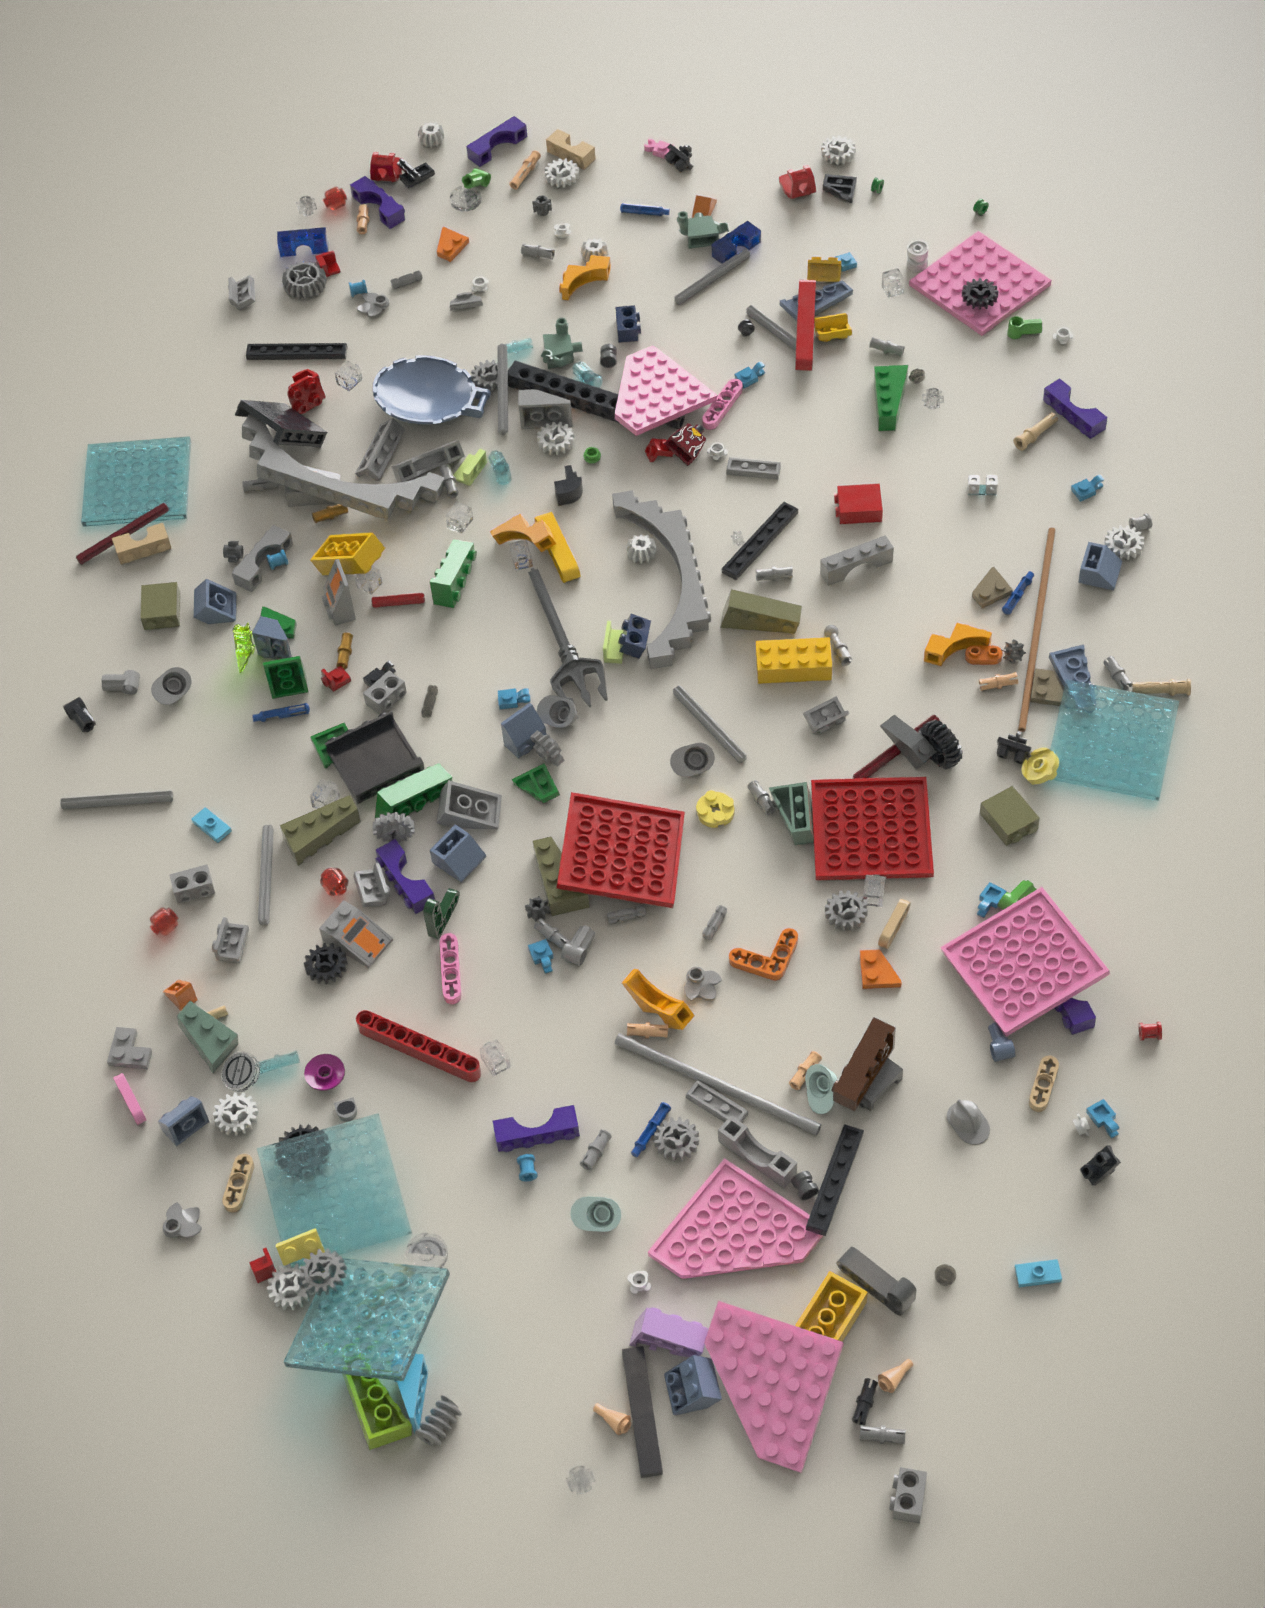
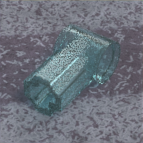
M583 361L574 364L572 367L573 374L580 382L598 388L601 387L603 381L601 375L596 374Z
M492 451L488 456V460L496 476V481L500 485H506L512 480L510 466L502 452Z

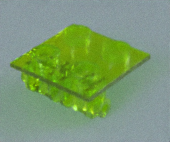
M249 622L245 626L236 624L232 629L239 673L247 666L250 656L255 651Z

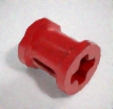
M1160 1021L1156 1022V1024L1139 1023L1140 1041H1144L1147 1038L1162 1040V1025Z

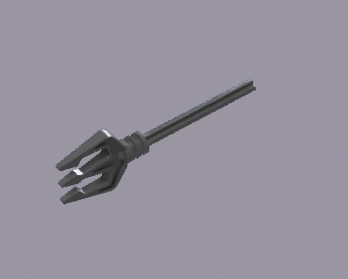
M532 568L528 574L559 645L558 655L563 663L550 679L552 689L559 697L569 699L574 703L573 698L566 697L562 689L564 684L573 681L581 691L583 701L591 707V696L586 690L584 677L586 674L597 673L601 682L597 688L598 692L607 701L605 670L602 661L599 659L579 658L575 646L570 645L538 568Z

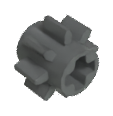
M538 196L536 201H532L534 213L537 212L538 215L545 216L549 211H552L551 199H548L546 196Z
M228 541V545H224L223 557L228 558V562L237 563L239 559L243 558L244 549L243 545H238L239 541Z
M1014 639L1012 643L1005 642L1006 646L1004 649H1001L1005 654L1003 658L1015 664L1016 660L1022 661L1023 655L1026 654L1022 649L1024 644H1018V641Z
M540 896L533 899L530 898L529 905H525L528 918L532 917L535 922L540 918L545 920L546 913H550L547 899L543 901Z

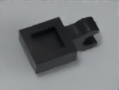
M387 661L381 670L376 667L363 677L364 683L370 687L386 672L391 671L394 674L396 672L393 668L394 664L391 661Z

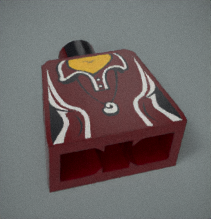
M687 423L673 433L664 445L689 466L698 456L706 441V438L702 435L704 428L699 424L693 427L690 423Z

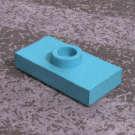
M206 807L191 819L192 823L217 843L232 832L231 827Z
M1058 1259L1016 1264L1014 1267L1019 1288L1062 1282Z

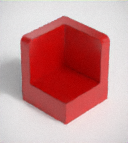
M333 250L315 256L317 265L324 269L326 277L341 272Z
M267 1247L263 1248L265 1256L249 1262L257 1283L272 1278V1272H276Z

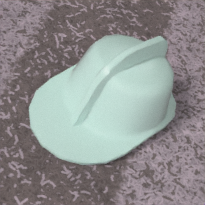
M814 1064L808 1068L805 1075L808 1102L814 1112L825 1114L833 1107L834 1101L831 1089L838 1079L825 1066Z
M581 1197L574 1202L570 1211L571 1220L574 1225L586 1231H611L618 1226L622 1216L618 1203L606 1197Z

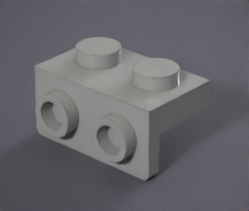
M251 275L238 282L232 277L228 278V299L233 306L241 310L255 302L254 278Z
M837 696L803 713L813 734L818 731L823 733L829 730V725L836 723V725L846 721L845 717L850 714L848 710L844 711Z
M375 863L373 870L354 872L353 878L362 906L385 905L387 898L390 896V888L385 883V872L381 870L380 864Z
M223 917L221 924H218L217 939L212 944V952L215 953L217 960L240 963L249 932L248 925L231 924L227 918Z

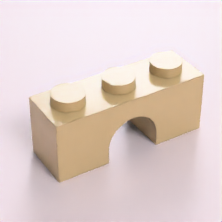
M559 129L546 139L547 152L562 160L567 158L568 162L573 160V164L577 163V167L583 170L596 160L594 146L584 141L576 146H571L570 135Z
M159 523L146 527L148 534L146 538L140 541L131 539L129 533L112 538L120 564L129 563L172 549L164 524Z

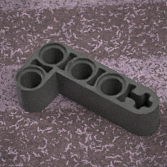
M850 1247L836 1262L838 1268L899 1316L916 1300L917 1290L910 1280L902 1277L897 1281L854 1247Z

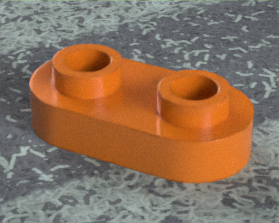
M973 645L966 649L965 660L973 665H996L1001 662L1003 652L998 646Z

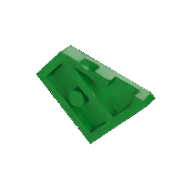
M262 606L260 616L278 620L287 639H294L297 625L296 620Z
M345 722L310 736L311 742L325 769L332 764L331 759L326 753L325 743L330 738L338 737L348 730Z
M545 763L512 779L515 786L542 803L560 796Z

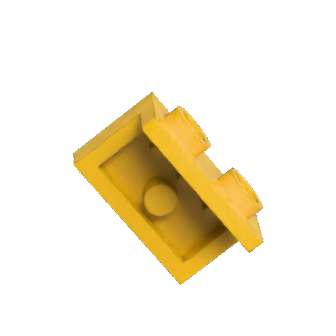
M811 257V260H808L807 280H816L817 282L840 281L841 261H838V258L828 257V260H821V257Z
M846 313L814 318L815 335L819 341L828 342L833 338L845 339L852 335V328L848 324V315Z

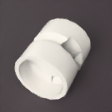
M915 240L908 244L906 266L910 271L922 272L928 267L929 246L926 242Z

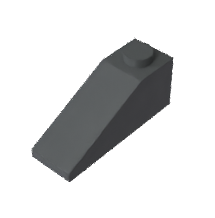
M893 715L880 725L882 730L916 770L936 753V750L925 737L896 715Z

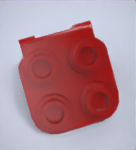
M373 152L370 162V179L397 182L403 171L397 165L400 157H395V153H389L387 156L379 155V152Z
M809 165L803 166V169L798 171L793 169L787 170V174L779 176V184L790 199L816 192L815 178Z
M306 369L292 376L294 383L288 387L287 396L291 407L300 414H304L312 408L319 406L322 400L326 398L319 375L316 372Z

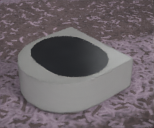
M354 1097L334 1103L337 1115L341 1120L350 1121L356 1117L357 1107Z

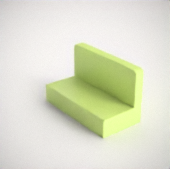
M479 449L475 456L468 454L453 475L456 481L471 486L487 464L486 451Z
M607 621L603 644L604 663L622 664L624 653L619 652L620 644H618V640L623 630L612 629L611 621Z

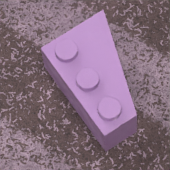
M646 1308L635 1321L629 1346L636 1347L637 1343L650 1345L649 1350L656 1351L657 1347L669 1349L670 1354L688 1358L692 1355L700 1356L704 1350V1342L709 1328L703 1327L699 1322L683 1320L678 1315L662 1313L657 1308Z

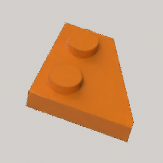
M443 227L437 248V256L451 262L469 243V237Z
M880 949L860 950L862 989L901 987V979Z

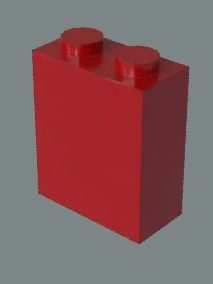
M880 483L837 486V493H834V504H838V507H835V516L839 517L840 524L882 522L883 507Z

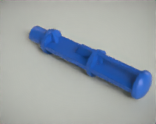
M624 203L620 205L621 213L657 216L670 215V209L663 208L662 206Z
M1029 571L1026 576L1022 577L1020 583L1002 607L1004 614L1010 615L1014 607L1021 600L1024 590L1032 583L1033 572Z
M308 703L261 711L259 714L252 715L253 722H265L266 718L276 716L280 719L309 714L310 707ZM302 705L305 706V707H300V708L289 709V708H291V707H296V706H302ZM306 711V713L290 715L292 713Z
M665 1102L660 1103L654 1116L649 1120L639 1139L634 1143L635 1147L631 1151L634 1157H638L641 1151L646 1149V1144L657 1131V1126H660L668 1112L671 1111L669 1104Z

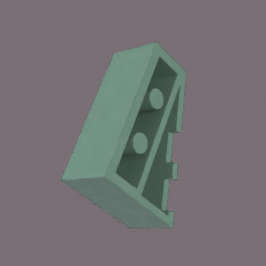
M807 782L769 787L772 800L794 844L814 843L811 796Z
M191 1001L177 1015L178 1026L197 1049L211 1072L214 1073L239 1044L238 1034Z

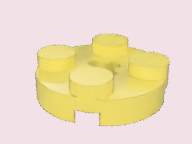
M1039 748L1031 752V757L1028 761L1025 759L1022 764L1021 771L1023 776L1032 785L1053 780L1057 776L1056 771L1059 766V758L1050 749Z
M713 790L707 791L698 800L696 805V812L700 822L711 828H717L718 825L722 824L724 826L727 825L734 817V800L724 793ZM717 807L720 811L712 812V808Z

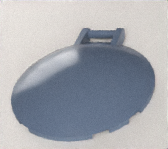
M421 355L415 356V359L406 360V358H401L393 361L391 366H385L378 372L373 382V396L378 406L390 416L414 424H438L455 419L460 415L481 418L484 414L483 409L486 401L491 396L490 390L475 387L471 380V375L465 369H460L456 363L435 356ZM475 398L480 399L477 406H472Z

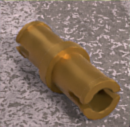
M340 504L332 507L327 506L326 509L313 512L312 518L316 524L327 519L332 520L334 517L349 511L348 507Z
M342 633L341 643L337 650L338 660L336 667L341 665L343 669L348 668L349 656L352 654L351 644L353 635L351 633Z

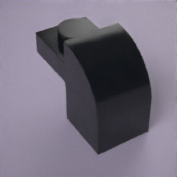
M571 465L564 466L565 480L554 481L558 506L576 502L583 493L582 477H577L576 471L573 472Z

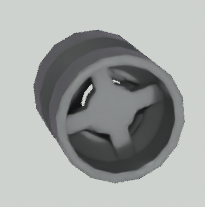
M612 344L601 346L600 364L606 368L614 367L617 363L616 346Z
M802 1171L791 1179L794 1188L798 1189V1196L801 1200L811 1199L819 1192V1188L816 1183H813V1177L809 1171Z

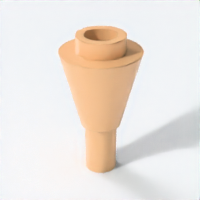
M907 1359L900 1366L879 1374V1387L885 1392L893 1393L905 1373L913 1367V1362Z
M598 1403L594 1406L593 1411L602 1416L617 1435L625 1434L630 1429L631 1417L629 1415L607 1410Z

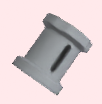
M1148 513L1136 519L1134 517L1130 518L1129 527L1130 529L1135 527V532L1145 528L1152 529V519Z

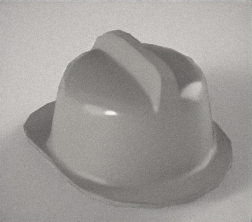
M170 668L152 684L151 692L154 699L165 705L176 702L191 688V676L183 668Z
M549 695L544 697L537 706L539 717L547 725L565 728L573 724L576 719H579L574 703L566 698Z
M704 743L683 746L672 753L670 766L677 775L682 777L700 774L713 766L715 760L714 752L710 746Z
M959 1099L948 1109L947 1120L964 1142L977 1145L983 1143L988 1138L990 1126L975 1103Z

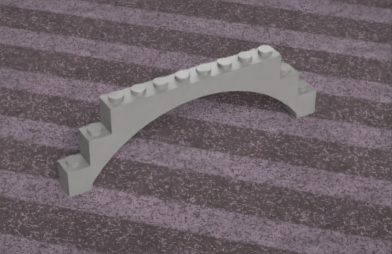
M249 413L242 424V438L251 441L249 457L259 460L257 463V477L388 521L395 507L412 512L419 498L437 503L444 490L445 477L430 472L426 476L393 484H357L333 479L312 471L291 458L279 445L273 442V437L266 424Z
M633 490L613 493L612 500L615 517L630 521L655 536L669 551L678 567L682 581V591L676 612L663 632L652 643L647 644V655L651 669L672 666V658H675L674 650L691 648L690 640H693V633L709 630V622H711L710 611H706V608H708L707 598H703L704 586L703 583H699L701 581L700 571L696 570V567H698L696 556L693 557L692 555L694 553L693 543H689L691 536L689 529L686 530V516L682 515L681 510L663 512L662 506L658 507L657 500L639 503L638 497H634Z

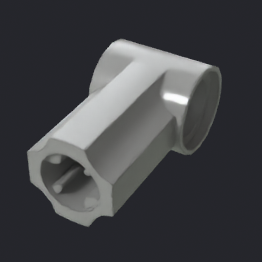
M127 670L124 674H104L101 679L103 691H122L130 695L135 694L138 691L140 674L134 670Z
M580 926L571 942L565 944L561 958L581 966L586 958L587 949L595 937V932L588 926Z

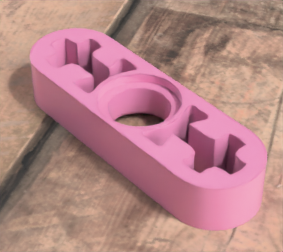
M123 1073L114 1077L113 1079L136 1124L139 1125L147 1121Z

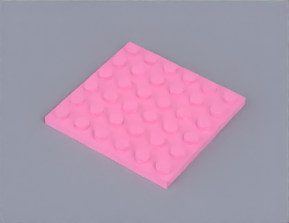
M977 231L909 280V286L983 336L1048 288L1052 280ZM979 278L982 281L988 279V283L993 281V286H997V290H999L997 302H994L993 306L988 305V309L982 307L981 310L978 307L972 309V305L967 306V302H963V297H961L963 285H966L967 281L972 283V279L978 281Z
M1043 887L940 947L942 953L1006 1037L1110 975L1109 969Z

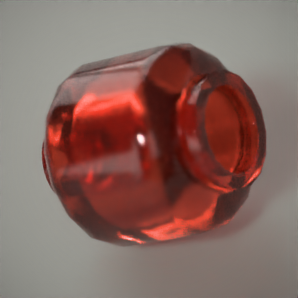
M335 186L325 191L323 202L327 208L330 207L332 210H337L346 205L348 198L343 188Z
M330 867L322 872L320 885L330 896H341L347 891L349 880L339 868Z
M161 907L150 917L149 920L152 925L149 927L156 935L161 933L163 936H167L178 926L177 920L179 917L170 907L167 909Z

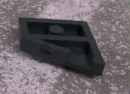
M825 174L823 190L849 203H853L857 177Z

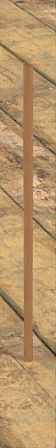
M1052 527L1048 529L1018 727L1020 732H1025L1055 537V528Z

